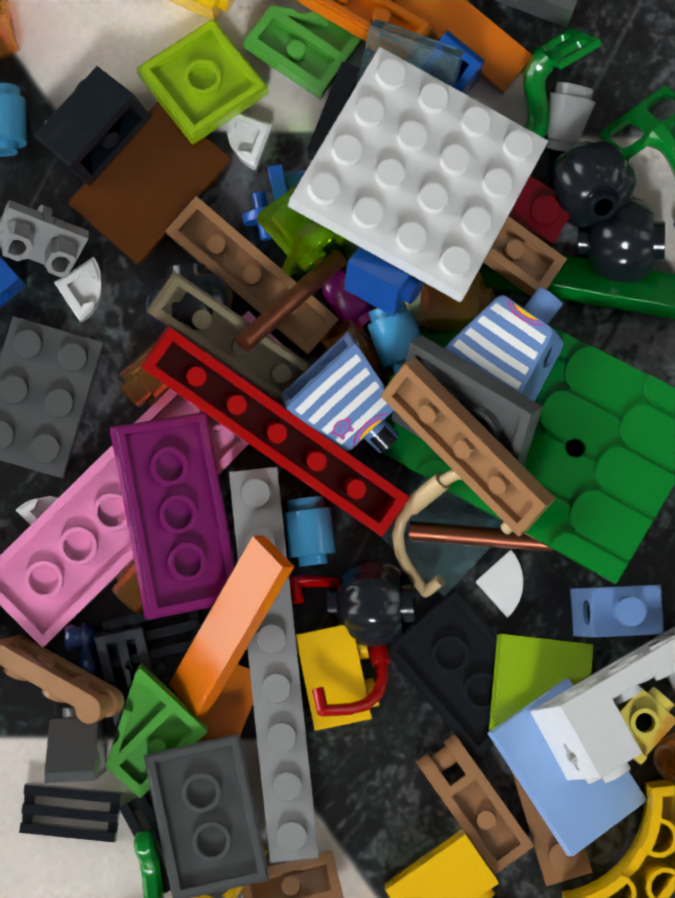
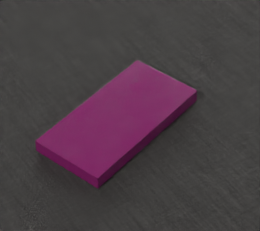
M199 412L110 428L145 620L213 607L235 568V561L207 414Z

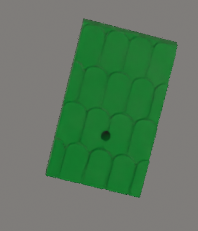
M470 285L461 302L441 292L432 307L430 326L420 327V333L445 349L496 298ZM548 324L557 332L564 345L535 400L536 403L542 406L524 468L555 500L524 534L608 581L617 584L655 516L675 485V387L650 374L647 375ZM394 373L391 375L385 387H387L389 383L392 381V379L395 377ZM392 413L385 418L399 433V436L389 449L380 454L427 480L436 473L444 474L452 470L423 439L391 420ZM364 438L360 441V443L373 449ZM568 441L575 444L579 457H571L567 454L565 446ZM457 480L450 484L448 492L503 522L463 480Z

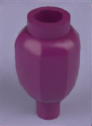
M330 252L320 255L314 264H319ZM344 266L322 286L323 296L341 323L347 326H356L359 332H364L368 330V325L371 324L368 312L377 307L344 290L347 266Z

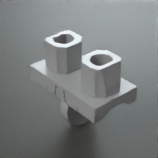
M9 200L0 219V248L2 249L3 256L18 262L28 258L44 264L48 273L61 278L66 277L72 270L89 239L88 230L52 217V208L45 205H40L37 210Z

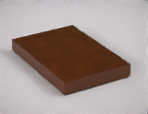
M159 102L150 109L149 113L152 117L90 187L85 183L67 203L139 267L166 238V229L196 196L200 199L232 163L231 158L206 137L192 145Z

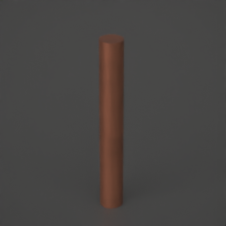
M333 250L236 336L239 346L245 351L253 349L346 265L345 257L339 251Z
M410 521L408 540L553 551V549L526 534H522L519 537L513 531L510 534H505L501 528Z

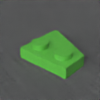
M270 5L245 38L243 48L321 100L333 84L341 62L348 63L363 43V40L316 12L299 13L293 8Z
M141 664L136 669L106 767L141 799L150 790L143 755L195 744L208 732V725L198 716L196 717L186 704Z

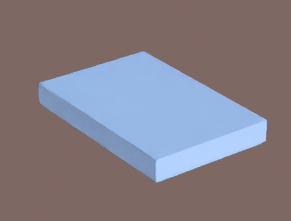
M568 678L556 684L487 734L567 856H574L644 804L647 799L629 771L607 783H604L602 778L590 784H587L585 779H566L530 711L572 687L573 685Z

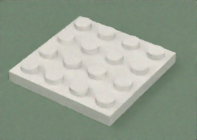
M379 47L293 192L287 206L461 302L546 147L548 140Z

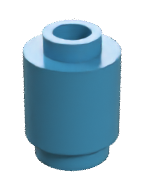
M0 83V157H9L18 154V149L27 145L26 100L21 96L19 86L10 83Z
M405 303L394 317L378 308L368 312L371 320L368 329L381 368L387 369L392 367L394 375L398 373L405 363L410 342L421 336L413 310L408 311Z
M315 496L287 500L288 512L283 513L288 558H298L299 567L328 563L327 554L336 553L331 507H326L325 497Z

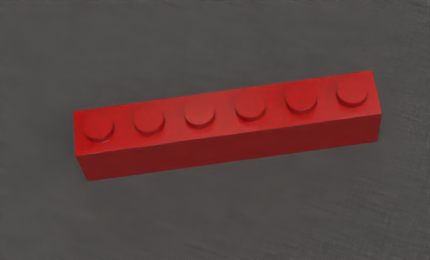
M168 326L139 365L147 373L381 537L410 498Z

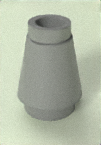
M557 82L555 93L551 92L549 95V140L547 149L565 153L572 145L579 142L596 103L591 101L593 89L571 83Z

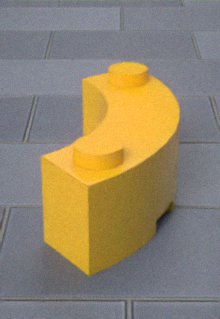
M675 778L643 782L644 796L647 801L643 806L642 818L637 834L625 855L613 868L598 879L575 889L561 891L562 898H669L675 891Z

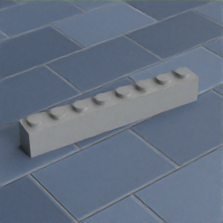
M277 467L229 472L238 561L251 538L259 535H265L287 558ZM288 577L247 647L270 863L319 858Z

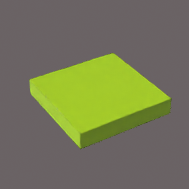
M213 18L137 67L138 77L192 145L266 97L269 91L266 83Z
M498 634L489 731L562 680L568 678L574 686L591 676L594 644Z

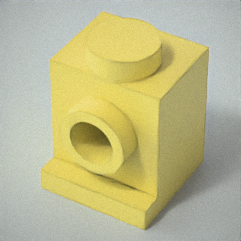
M654 686L648 692L642 689L639 694L620 703L617 707L642 751V754L633 758L640 765L675 724V717L669 713L675 705ZM642 713H648L652 718V725L646 731H639L636 727V719Z

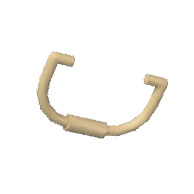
M453 470L444 474L436 473L409 496L410 498L396 516L392 532L394 554L406 576L414 583L421 596L425 598L440 589L445 584V581L440 575H437L426 583L406 552L404 532L407 521L412 515H417L448 490L451 483L462 480ZM505 523L501 524V529L505 534L512 532Z

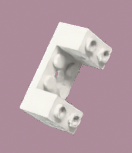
M675 626L530 711L567 780L585 779L587 784H590L602 778L604 783L610 782L627 773L631 769L628 761L642 754L616 705L639 694L642 691L639 684L655 678L657 681L667 677L675 691Z

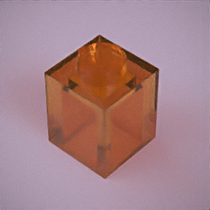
M477 272L466 295L461 302H458L424 283L421 289L420 320L429 333H460L495 300L494 289L488 288L481 273Z

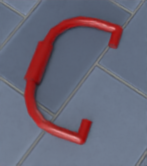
M297 575L289 577L292 603L300 604L304 602L301 587L337 589L340 578L324 575ZM387 645L368 647L372 667L376 668V681L372 691L362 700L351 703L327 704L323 687H317L312 690L316 711L319 716L330 717L357 714L369 710L382 698L388 683L387 665L391 663Z

